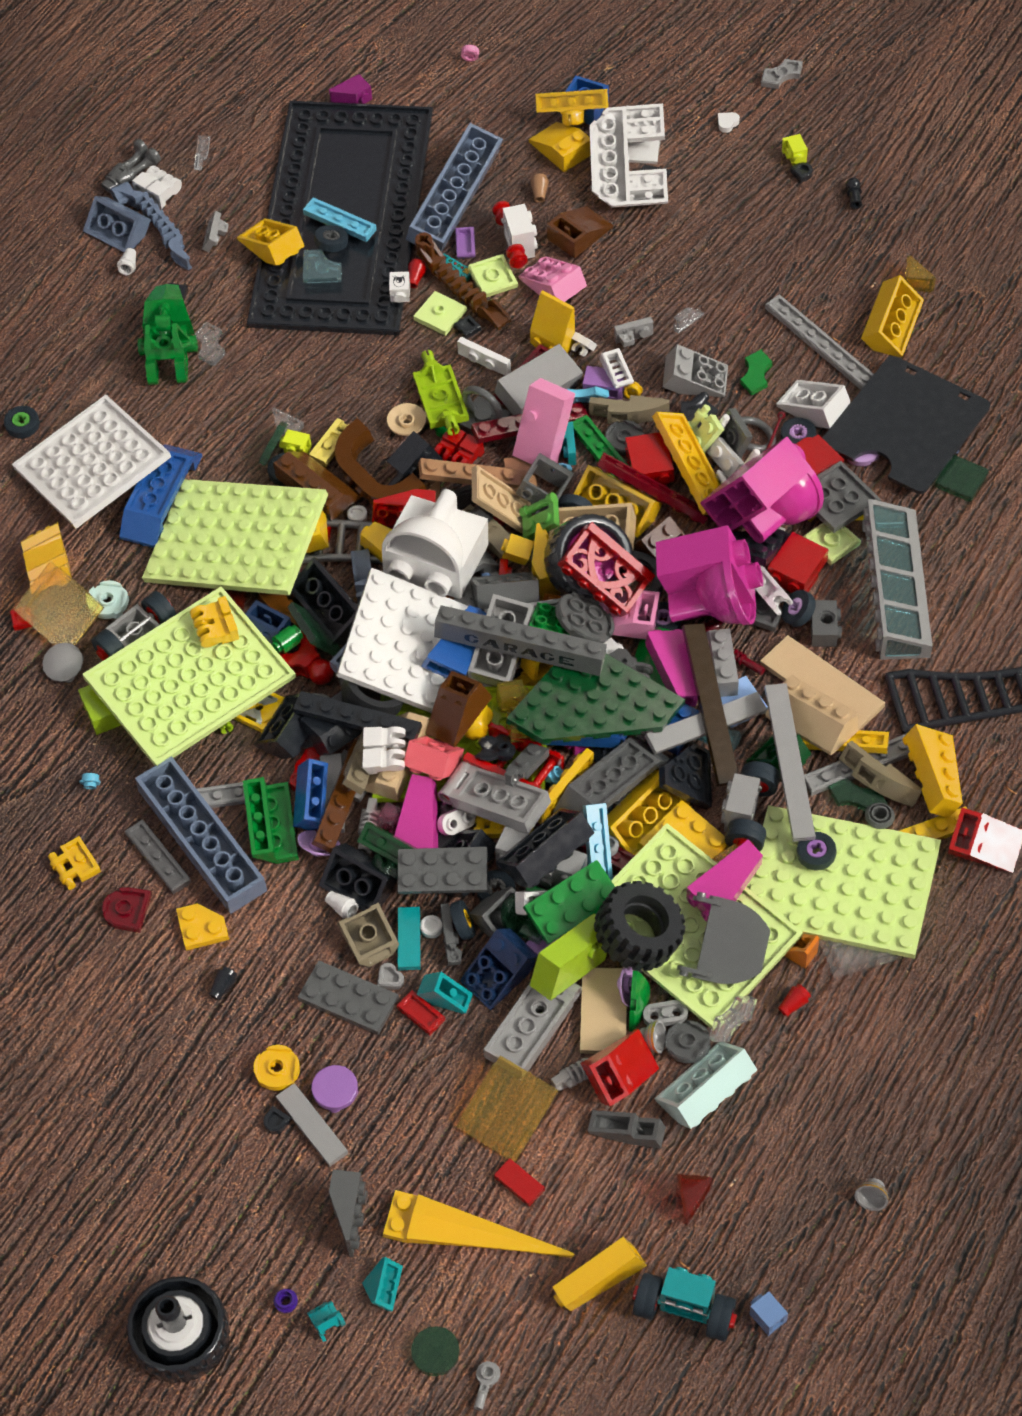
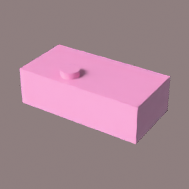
M542 378L529 385L512 456L533 464L538 454L541 453L558 463L575 397L574 392Z

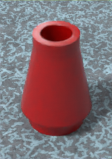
M412 259L408 263L410 288L413 289L418 287L426 271V263L420 259Z
M801 984L792 986L778 1007V1010L785 1017H788L807 1004L811 994Z

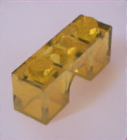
M522 679L497 683L496 699L500 712H507L506 718L529 693L528 688L524 687ZM506 724L511 743L533 740L518 731L516 726Z

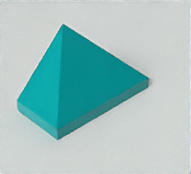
M387 1257L381 1258L362 1282L371 1303L389 1312L393 1311L403 1268L402 1265Z

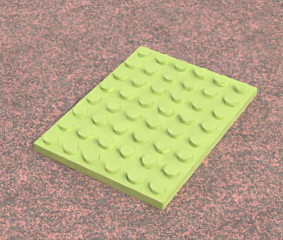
M184 479L163 525V532L154 547L142 579L146 583L213 589L222 587L224 590L290 595L328 493L326 489Z
M219 587L83 673V678L154 766H158L169 757H176L295 679L296 673L222 587ZM226 596L238 629L239 640L225 644L221 642L207 648L202 647L190 611L196 606L207 605L218 601L217 598Z
M768 805L763 827L766 829L764 847L760 851L763 855L762 865L748 883L747 888L800 929L803 934L817 935L821 940L915 959L941 840L890 829H875L870 825L812 814L815 832L829 835L835 842L837 850L835 860L830 867L815 871L807 869L798 860L797 846L799 841L793 842L787 809ZM818 847L816 849H813L814 854L820 852V849Z
M666 823L611 881L615 887L621 886L625 882H631L632 884L633 881H642V884L646 882L652 883L656 888H663V892L667 895L670 894L674 898V903L679 904L681 908L680 914H683L685 919L683 924L685 925V934L681 944L661 967L653 968L649 971H644L643 968L641 970L715 1031L790 948L793 947L803 935V932L746 887L736 901L753 909L761 916L770 929L762 972L749 980L734 984H719L693 978L691 973H688V977L679 975L678 965L697 969L707 924L701 916L702 912L697 907H692L687 901V887L717 863ZM625 915L627 923L635 932L645 937H655L652 928L645 920L635 915Z

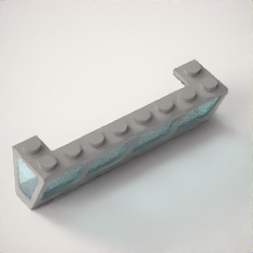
M868 499L867 508L863 509L862 532H865L867 540H870L867 541V552L872 557L869 558V570L873 571L871 587L875 588L873 605H877L875 622H879L877 639H875V651L879 652L880 660L931 658L933 646L916 510Z

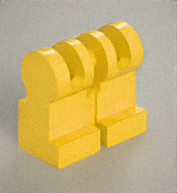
M226 596L217 598L218 601L196 606L190 611L202 647L207 648L221 642L225 644L239 640L238 629Z

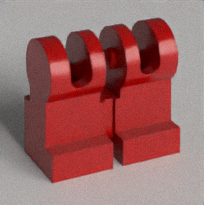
M453 429V435H449L446 431L442 436L441 442L434 449L443 458V461L473 464L478 457L480 458L485 453L484 444H478L474 436L470 434L466 436V432L462 430L455 435Z

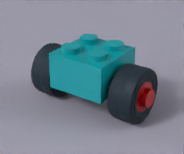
M669 1267L665 1281L662 1277L650 1273L642 1275L639 1286H635L632 1299L635 1300L633 1315L652 1320L659 1304L660 1311L707 1324L706 1336L725 1342L730 1328L734 1329L737 1318V1315L734 1314L736 1299L721 1294L715 1296L716 1281L712 1280L708 1275H695L681 1267H675V1269Z

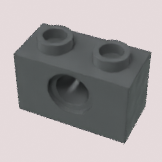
M815 600L816 607L811 617V647H837V640L842 637V626H838V621H841V609H837V600Z

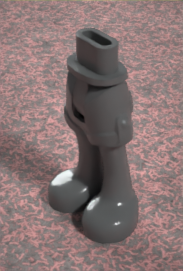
M138 138L133 143L134 155L123 163H117L101 183L102 188L111 193V188L127 181L129 183L132 182L138 173L152 165H157L161 161L159 153L152 147L148 149L146 144Z

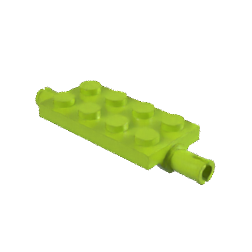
M428 350L429 355H427L426 351H423L421 357L424 361V367L421 371L413 372V379L430 429L446 426L449 435H453L452 429L456 435L460 431L457 423L469 421V415L451 364L442 366L435 360L433 351Z

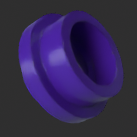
M282 1289L276 1293L274 1306L279 1312L290 1313L297 1307L298 1298L294 1291ZM284 1299H289L290 1303L288 1305H283L282 1301Z

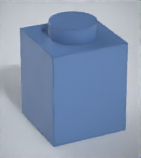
M769 1291L765 1295L759 1294L751 1301L749 1314L768 1336L787 1322V1311Z

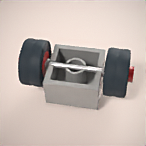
M158 591L150 593L141 601L142 608L136 604L92 638L91 642L98 657L104 661L177 615L171 602Z
M759 761L748 762L743 766L741 774L735 773L733 781H728L727 797L722 805L721 823H724V832H726L725 843L733 850L737 849L747 840L759 852L764 847L766 829L754 821L759 796L767 797L774 795L778 790L780 772L768 763Z

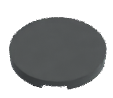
M572 592L562 596L556 604V617L561 626L571 636L605 643L612 636L615 628L611 614H607L599 605L600 602L594 598L586 599L583 595L579 596L576 592Z

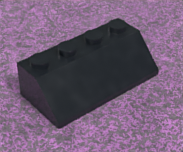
M313 557L298 574L291 592L332 641L344 646L347 643L358 606L318 559Z
M560 808L497 860L496 863L518 885L532 888L541 882L542 877L556 870L557 865L561 861L570 858L574 850L588 843L589 838L595 832L582 812Z

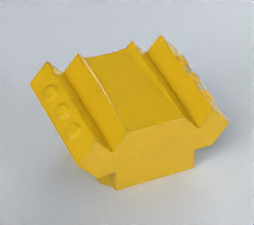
M58 522L37 531L35 534L29 535L21 541L32 595L46 590L48 587L55 585L64 586L68 582L73 581Z

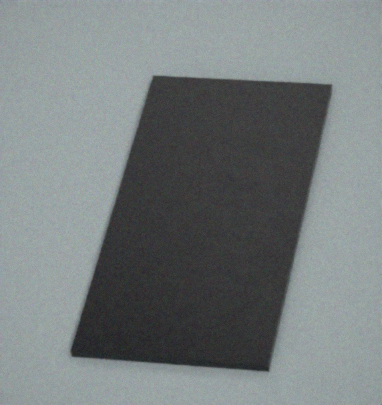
M289 101L267 219L297 226L304 247L297 254L289 256L280 265L269 264L259 258L247 319V328L399 336L404 302L390 301V272H408V263L411 262L413 243L407 241L406 236L409 226L419 210L434 112L433 107ZM314 197L376 224L377 230L367 242L348 234V243L345 249L339 252H326L319 249L314 242L316 230L319 227L326 226V224L304 215L303 209Z

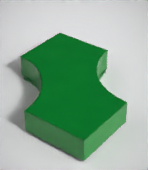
M761 349L745 357L748 372L740 379V384L751 396L768 387L764 375L772 367V361Z

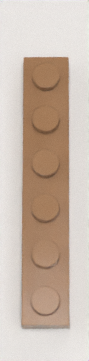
M420 458L418 462L420 479L472 485V467L476 466V464ZM478 465L514 490L519 488L528 472L527 470ZM533 474L529 482L537 486L536 474Z

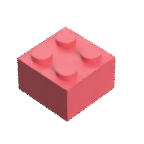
M423 736L409 741L404 759L405 766L409 767V771L422 774L423 772L429 774V778L434 780L449 778L461 763L464 749L457 746L452 747L439 740Z

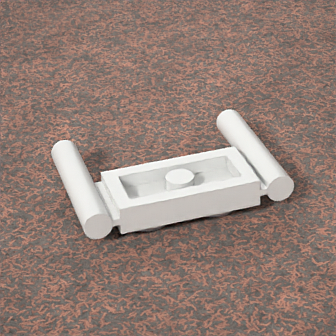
M724 414L719 422L723 428H725L730 420V416ZM718 437L707 450L710 457L728 477L746 462L760 454L758 449H753L744 463L722 437Z

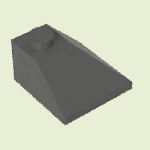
M512 886L483 899L469 913L479 929L490 938L497 929L510 928L520 936L532 924L528 915L516 914V891Z

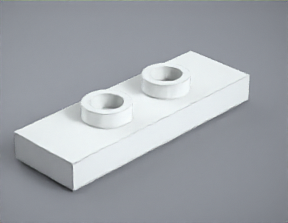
M460 337L457 341L459 355L505 376L511 373L510 359L463 337Z

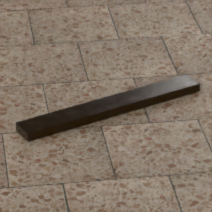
M704 623L684 625L682 631L717 786H726L728 781H733L734 774H738L705 626Z

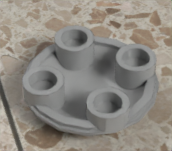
M56 644L44 655L42 662L43 670L47 677L53 681L71 682L81 670L84 656L73 644Z

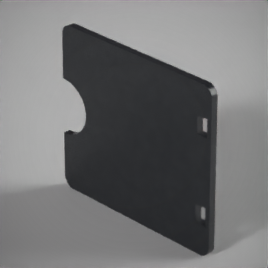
M890 356L883 362L823 436V439L840 456L852 462L865 454H878L885 457L891 465L888 480L914 493L923 494L927 492L989 412L990 402L899 357ZM908 368L916 372V374L912 375L906 372V369ZM962 394L969 397L968 401L960 398L959 395Z

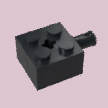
M413 431L387 460L397 473L387 485L397 484L412 473L420 479L418 466L420 458L443 460V458Z

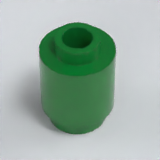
M296 625L287 626L272 637L273 642L271 645L278 653L286 654L301 643L303 634Z

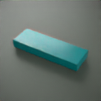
M398 907V971L421 970L420 907Z

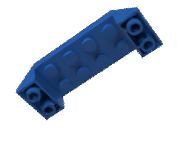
M166 444L162 445L169 451L171 458L136 484L124 508L119 535L120 539L155 547L164 529L163 521L188 471H196L203 456L202 453Z

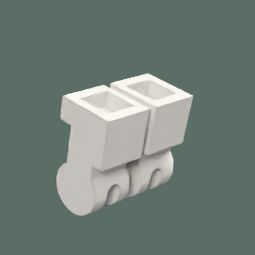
M154 165L150 166L146 173L142 172L132 180L133 190L147 191L149 197L153 198L154 203L158 204L160 209L166 205V201L172 195H176L180 191L182 186L181 180L174 178Z
M364 728L363 747L365 749H363V769L369 775L377 774V772L401 771L405 769V762L398 760L405 757V751L401 750V748L405 747V741L399 739L405 737L406 730L404 728Z

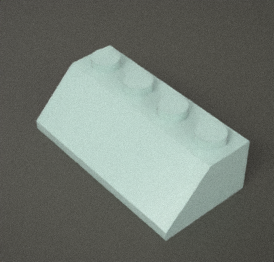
M719 1041L702 1060L695 1062L654 1099L678 1124L691 1129L699 1125L708 1113L716 1110L725 1098L733 1095L735 1089L742 1083L750 1080L751 1075L757 1071V1068L744 1048Z

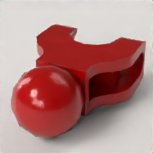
M301 631L303 639L297 645L298 651L289 654H282L280 652L279 655L296 673V676H304L307 679L310 678L317 685H325L333 679L334 671L330 667L328 660L321 659L314 638Z

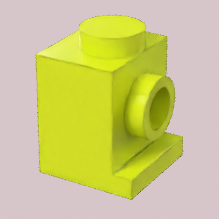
M800 134L782 139V153H785L786 158L790 159L792 166L807 162L808 149Z
M287 429L285 436H282L280 439L279 447L283 448L284 453L295 451L309 454L312 447L310 434Z

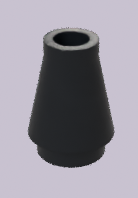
M226 966L217 969L208 995L220 1001L222 996L237 981L235 978L238 974Z

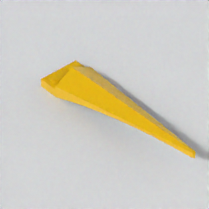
M395 1190L383 1232V1237L404 1243L491 1248L569 1258L575 1255L573 1252L418 1194L417 1196Z

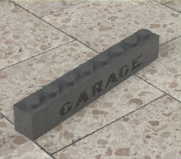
M440 605L435 619L434 637L596 676H600L605 661L607 648L605 643Z

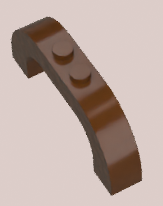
M357 418L342 431L336 442L335 457L344 474L345 482L350 487L352 485L355 487L354 490L360 495V498L365 497L373 505V500L413 489L427 490L424 483L413 473L394 485L378 483L357 462L359 453L374 441L369 429Z

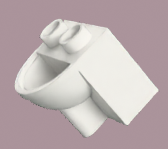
M448 489L442 490L436 503L411 495L394 528L386 535L382 543L383 572L437 593L438 596L445 597L448 595L461 599L488 547V518L458 510L457 496Z

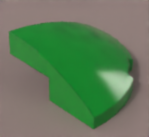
M633 970L629 1017V1031L631 1032L642 1021L643 1011L649 1004L651 993L648 981L636 970Z

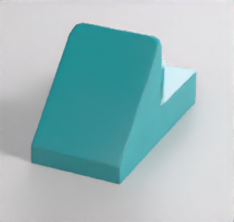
M573 421L568 422L561 448L564 458H568L570 466L576 465Z

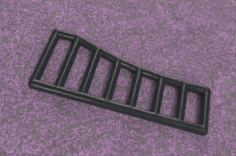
M1022 667L958 673L903 669L887 672L884 675L900 729L904 734L908 733L915 724L934 729L1022 713V704L1011 705L1002 679L1015 677L1022 697ZM915 678L929 680L941 719L929 721ZM895 679H907L920 719L919 723L908 724L894 681ZM994 679L1003 705L1002 708H990L981 680ZM938 680L951 681L962 715L949 716ZM960 681H973L982 711L970 713Z

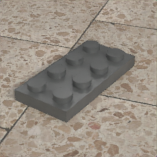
M487 847L398 849V894L487 892Z
M322 961L317 962L298 996V1001L376 1035H379L399 999L397 993Z

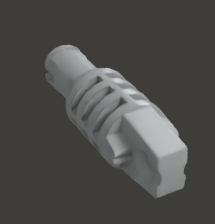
M369 798L367 808L362 809L358 828L359 836L366 822H371L379 827L381 810H377V798ZM359 843L358 850L370 855L371 849Z
M582 1058L581 1061L565 1067L559 1071L558 1075L551 1078L552 1086L556 1092L567 1087H574L577 1083L588 1079L580 1064L588 1058Z

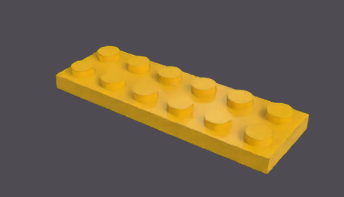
M656 412L652 416L656 428L660 431L665 445L668 447L674 462L681 472V476L685 479L690 493L698 504L699 510L703 515H709L700 502L721 485L685 415L682 413Z

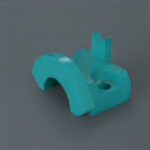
M332 1301L325 1302L307 1312L323 1342L326 1341L324 1334H326L325 1331L332 1326H340L342 1328L346 1325L343 1316L339 1310H336Z

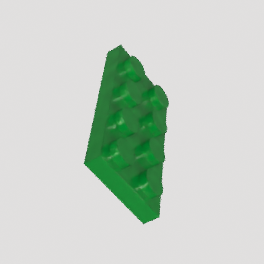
M595 860L526 904L523 909L548 945L592 914H596L615 886L599 861Z

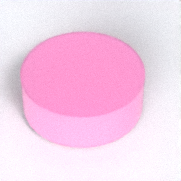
M465 45L461 49V57L466 61H475L479 58V49L474 45Z

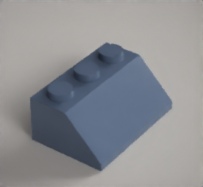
M95 196L83 231L125 252L127 248L134 249L145 237L151 219L108 197Z

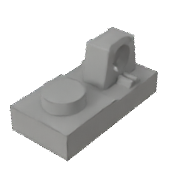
M217 211L214 212L207 225L202 250L210 252L213 246H217L220 238L218 234L225 236L229 224L220 219L221 213Z
M651 317L614 326V340L616 344L621 343L623 347L634 345L635 339L653 335V320Z

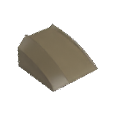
M379 902L337 923L346 943L360 965L373 966L393 956L399 946Z

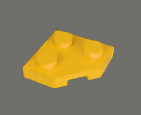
M198 903L176 909L186 951L229 940L223 916Z

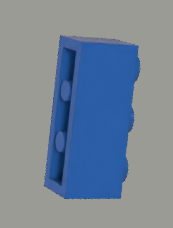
M309 758L298 766L293 827L305 830H315L318 828L325 810L328 763Z

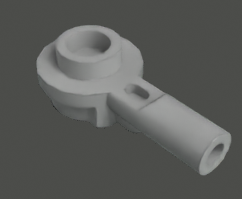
M483 1362L476 1371L480 1387L473 1408L479 1411L483 1410L489 1388H492L500 1379V1369L493 1362Z

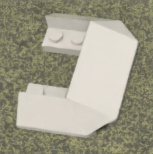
M663 104L606 108L602 112V116L590 124L592 192L609 206L626 207L668 204L666 169L629 170V142L665 140Z

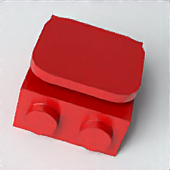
M660 432L625 437V451L630 467L663 485L674 482V467L670 451L665 445Z
M819 434L813 438L806 437L796 443L804 451L805 460L816 475L839 461L844 463V459Z
M792 532L769 564L768 573L781 588L791 593L796 590L809 592L817 581L819 572L828 560L829 549Z

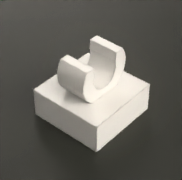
M577 332L572 337L576 343L573 344L571 350L576 352L579 347H582L580 355L583 357L587 355L588 349L594 351L597 346L596 343Z

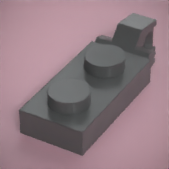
M530 743L507 767L504 774L505 784L513 787L521 778L528 779L549 757V748Z
M440 904V918L448 966L461 965L462 951L456 947L459 944L458 932L453 931L454 923L450 912V905Z

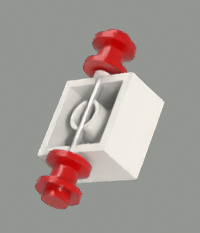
M499 201L492 207V212L495 215L496 223L501 226L504 225V235L508 244L506 255L509 258V264L512 268H522L527 264L528 258L535 257V249L538 248L536 238L534 237L537 236L536 226L531 224L533 221L531 211H527L525 204L510 206L506 201Z

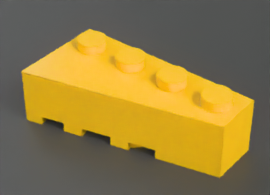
M915 724L902 738L903 743L910 750L908 756L910 761H913L916 766L915 775L923 785L921 791L929 812L949 818L963 804L953 735Z

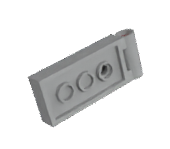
M461 761L438 792V797L446 804H452L456 809L526 834L530 833L551 803L548 791L520 781L513 787L506 785L505 776L478 768L464 761Z
M529 983L483 1049L484 1057L523 1079L573 1007L574 1002L582 991V987L574 983L550 1001L530 987Z

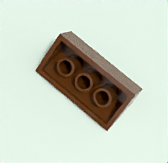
M288 451L273 463L276 478L287 487L326 489L328 497L323 511L326 514V518L330 521L334 520L360 498L357 492L305 452Z

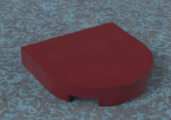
M122 887L110 895L108 894L102 904V913L105 921L115 929L141 933L152 896L151 891Z

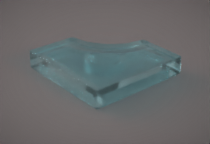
M321 249L304 250L303 283L342 281L341 263L328 260Z

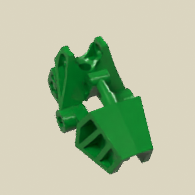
M164 284L155 286L144 302L143 338H138L139 355L146 356L148 385L159 384L157 360L175 359L177 383H187V353L198 352L197 336L193 335L195 332L179 285Z

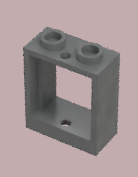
M539 453L515 494L532 504L546 498V495L549 493L529 482L532 475L536 474L559 487L556 493L559 500L574 473ZM549 505L542 508V510L548 509Z

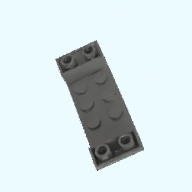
M628 738L567 786L554 808L553 814L560 808L583 813L582 805L606 803L608 808L671 759L662 752L654 755L648 742L644 739Z

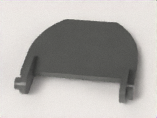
M697 892V896L694 895L693 900L710 904L711 907L697 969L678 965L679 975L688 977V973H691L693 978L719 984H734L749 980L761 973L770 936V929L766 922L753 909L740 902L712 895L706 898V893Z

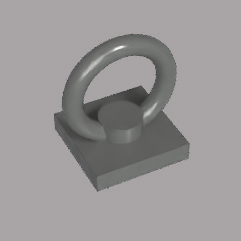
M468 386L464 389L462 397L467 407L469 421L457 424L460 429L473 435L471 431L472 424L511 416V412L501 408L497 399L487 390L479 386ZM470 394H477V395H480V396H478V397L472 402L471 397H470Z
M729 408L726 414L730 416V420L719 437H722L740 459H742L746 450L752 452L753 449H758L760 453L765 451L773 433L772 428L758 418L751 416L741 417L736 408ZM746 424L754 425L763 430L768 437V442L764 445L750 443L753 436ZM776 436L774 437L771 446L776 444Z

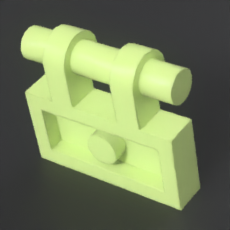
M706 404L695 412V417L691 421H688L704 453L724 431L716 415L710 414L708 416L707 413L710 411V407Z

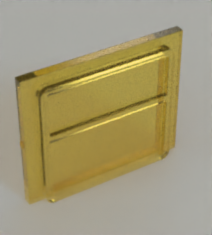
M50 561L13 610L53 645L70 643L75 646L105 607L65 571Z
M500 1055L468 1104L456 1127L507 1159L510 1158L516 1162L559 1091L532 1075L531 1072H527Z

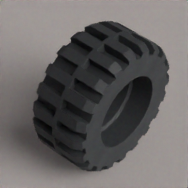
M633 881L632 884L631 882H625L621 886H616L599 907L595 916L596 922L594 923V930L598 932L596 934L597 941L602 943V950L605 953L608 952L611 960L614 962L617 960L621 963L620 966L625 968L629 966L632 967V970L640 971L642 968L644 971L659 968L669 960L681 944L685 934V925H683L685 923L684 915L680 914L681 908L679 904H675L674 898L670 894L667 895L663 892V888H656L649 882L642 884V881ZM625 915H635L645 920L652 928L655 937H645L635 932L627 923Z

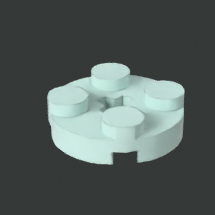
M116 581L100 582L99 586L96 588L93 586L87 594V604L91 614L101 619H118L123 615L129 603L127 591ZM108 597H111L112 601L107 603L103 601L107 600Z

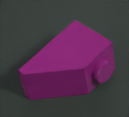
M360 74L329 89L330 102L365 104L372 100L371 86Z

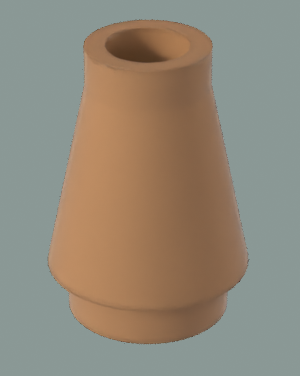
M539 173L533 175L530 183L534 201L543 203L549 180L546 175Z

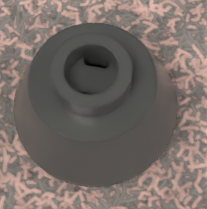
M877 802L868 806L865 811V820L868 825L875 829H887L893 824L895 813L889 805Z

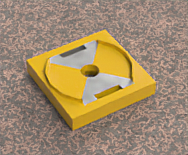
M272 693L235 717L234 720L262 732L284 697ZM257 706H263V709L256 710L255 708Z

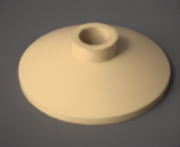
M411 403L400 404L392 408L388 413L387 424L395 434L409 436L413 431L418 433L424 428L426 414L418 405Z

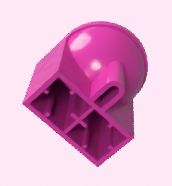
M785 437L742 465L703 499L700 504L718 527L728 525L732 531L742 525L755 542L763 543L780 526L793 525L813 518L823 506L824 494L819 478L805 460L804 451L798 445L792 443L788 437Z
M728 525L656 542L657 577L668 594L669 615L672 622L688 621L710 615L728 624H742L745 626L755 622V588L763 586L762 571L758 562L750 563V551L746 540H736Z

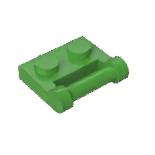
M554 492L547 494L546 498L529 506L525 505L519 509L522 517L523 538L529 540L535 538L537 523H540L542 529H546L547 532L560 526L558 497ZM549 505L548 509L532 516V513Z

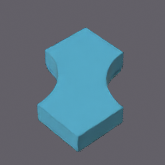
M596 386L579 390L567 388V390L575 393L573 403H589L590 397H602L605 399L609 397V390Z

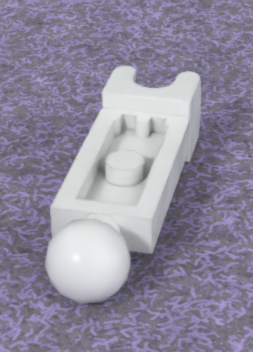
M760 565L763 575V586L755 588V590L777 615H780L779 604L787 602L789 605H792L793 601L768 571Z

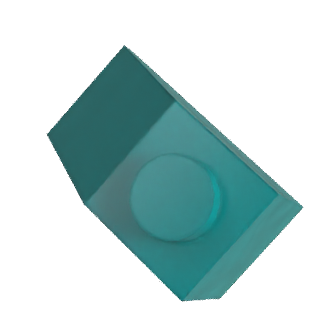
M440 971L423 976L417 995L433 1006L466 1014L473 993Z

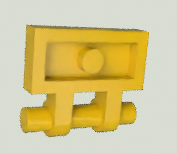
M80 836L60 846L63 852L60 856H57L55 852L48 855L51 861L50 866L58 872L59 880L63 885H66L68 890L75 888L76 884L73 879L77 876L81 882H84L101 872L100 867ZM69 862L72 868L67 871L64 864Z

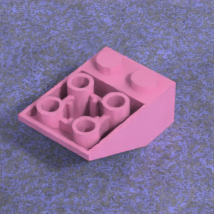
M547 256L540 258L536 264L526 268L518 276L522 282L538 295L543 290L564 302L587 286L580 266Z
M643 590L629 613L622 617L613 615L604 603H599L607 614L610 613L613 618L615 628L612 635L646 639L648 631H653L656 627L660 592ZM623 592L622 598H620V595L617 593L615 594V598L618 599L621 603H625L627 600V593Z

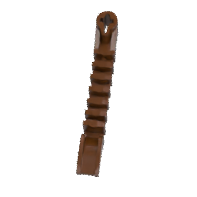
M422 232L416 235L417 255L426 262L431 274L438 277V280L442 281L445 287L452 291V294H456L458 299L465 303V306L469 307L479 318L488 320L497 330L511 322V317L496 300L490 299L487 303L486 292H480L478 287L473 288V283H466L465 276L460 277L458 269L453 270L451 263L446 264V257L437 247L429 233Z

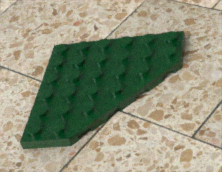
M606 654L600 676L553 665L506 718V724L542 745L551 744V741L563 740V742L581 741V738L593 737V739L609 738L613 734L622 733L623 736L641 734V731L651 730L653 733L664 730L684 706L686 699Z

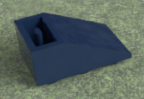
M257 600L245 613L270 644L273 642V636L287 626H292L290 617Z
M510 928L497 929L460 981L489 1010H492L530 973L536 964L538 954Z

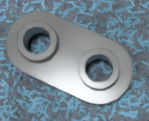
M679 1000L652 1003L647 1005L643 1011V1021L647 1026L649 1023L661 1020L665 1026H671L676 1023L681 1024L688 1017V1008ZM679 1012L681 1015L674 1016L673 1013ZM655 1015L658 1019L653 1020L650 1017Z

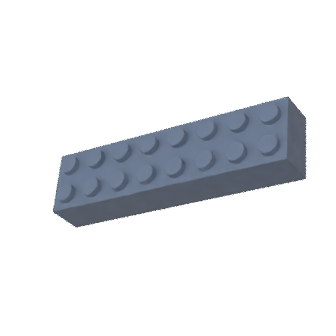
M469 123L409 226L406 236L407 241L415 244L416 235L426 232L432 236L440 251H443L495 160L503 141L502 138Z
M172 756L135 778L140 794L230 914L267 892L264 877Z

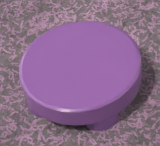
M331 1065L321 1069L312 1081L314 1100L319 1106L332 1113H337L348 1107L358 1095V1083L355 1075L351 1070L340 1065Z

